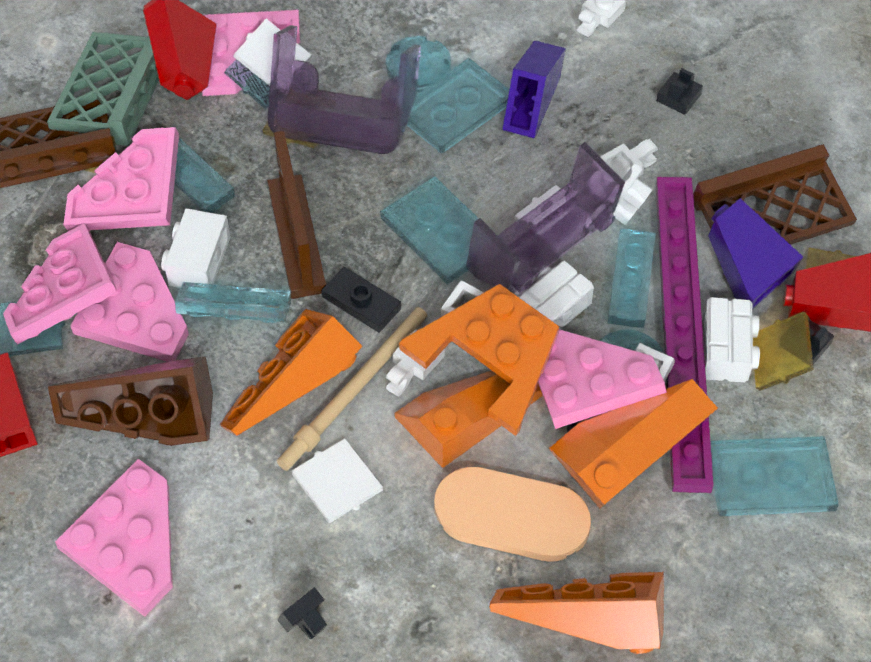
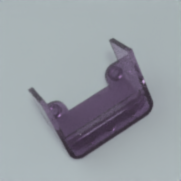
M290 25L274 33L268 106V125L273 133L284 131L285 137L288 139L378 154L391 153L400 145L416 98L421 45L414 44L401 53L399 76L392 77L385 82L382 88L381 100L318 90L319 74L317 69L307 61L295 60L297 26Z
M584 142L579 146L569 183L510 227L496 235L481 218L474 222L466 268L476 279L492 286L501 284L511 292L517 290L521 293L534 282L536 275L596 230L603 232L614 222L616 217L613 214L625 181Z

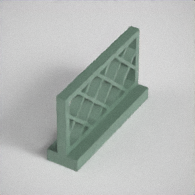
M92 32L47 121L49 129L87 133L110 128L116 145L129 146L131 138L136 132L159 81L149 35L148 37ZM99 44L113 46L100 53L96 52ZM133 48H142L141 51L131 56H128L126 51ZM117 55L122 57V60L109 66L104 62ZM98 64L102 68L89 75L85 74L87 69ZM126 68H131V73L119 79L116 77V73ZM107 77L112 81L99 88H96L94 83ZM85 87L91 90V92L78 98L73 96L75 92ZM117 90L121 92L120 96L110 101H106L104 96ZM98 99L101 105L85 112L82 106ZM77 110L80 114L71 119H62L63 115ZM106 113L110 115L107 123L92 121Z

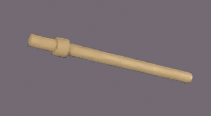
M416 307L309 425H303L293 436L294 442L277 459V464L283 470L288 471L305 452L313 450L321 441L320 435L393 356V353L399 347V342L422 324L427 318V313L422 308Z

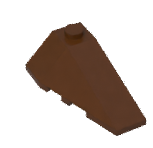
M206 356L168 361L48 386L56 424L98 432L106 430L124 434V437L134 439L142 437L157 440L159 444L170 446L204 442L210 439L213 389Z

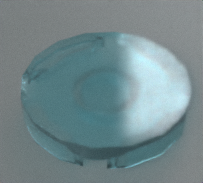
M424 36L407 37L396 42L391 47V52L386 57V70L389 79L396 86L404 90L414 92L430 91L441 86L449 77L451 57L449 50L435 39L432 42L428 41L427 37Z

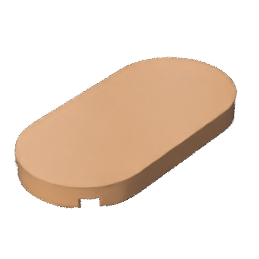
M466 467L446 476L439 484L434 498L435 515L443 526V530L449 536L461 542L541 561L556 562L566 559L568 555L573 554L575 551L577 553L584 547L589 537L591 516L586 503L577 493L560 485L481 467Z

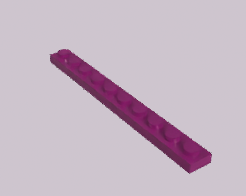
M657 177L656 203L664 351L666 355L674 358L675 361L666 379V388L693 379L707 395L692 178ZM709 416L670 449L672 492L712 493L714 485Z

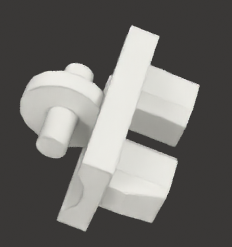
M634 163L622 180L616 172L606 168L599 169L593 174L590 180L593 192L597 196L607 199L595 217L604 222L609 215H612L624 225L628 223L653 190L637 178L643 170L640 166Z

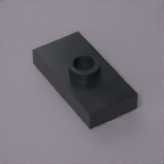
M343 267L321 290L324 299L378 333L401 310V301L346 267Z

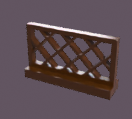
M97 99L82 106V108L86 112L101 105V103ZM54 107L0 118V143L7 137L14 139L8 147L0 145V188L99 167L116 152L110 128L87 133L50 130L47 121ZM77 110L63 115L62 118L71 119L80 114ZM106 113L92 121L107 123L108 115ZM19 126H30L23 133L15 130ZM40 130L48 132L42 140L33 137Z
M284 131L274 132L279 178L270 179L267 182L291 299L322 294L321 290L326 286L302 175H294Z
M824 144L698 182L693 193L694 208L696 211H702L710 229L714 223L711 220L715 214L712 209L714 207L725 204L730 207L740 198L744 201L749 196H756L767 201L762 212L753 210L770 226L782 230L780 236L790 245L854 225L857 220L826 162L830 155ZM821 175L827 186L825 192L805 185L807 179ZM786 186L798 192L794 202L774 195L776 189ZM802 193L821 201L817 212L798 205ZM770 203L789 210L785 222L766 215ZM827 203L838 208L843 217L834 220L822 215L821 211L824 204ZM793 213L813 220L810 228L802 230L790 225Z

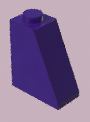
M536 40L533 41L513 68L502 130L531 138L536 137L559 83L566 48Z
M741 198L730 207L727 204L723 205L711 218L714 223L708 237L734 298L750 300L752 302V309L794 274L803 259V256Z

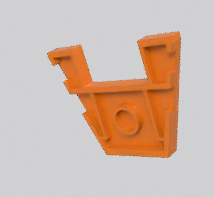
M498 284L405 337L399 342V349L423 368L427 369L450 342H454L499 375L510 385L488 409V416L516 436L520 432L524 416L528 407H530L534 391L541 374L544 372L559 334V326L501 284Z

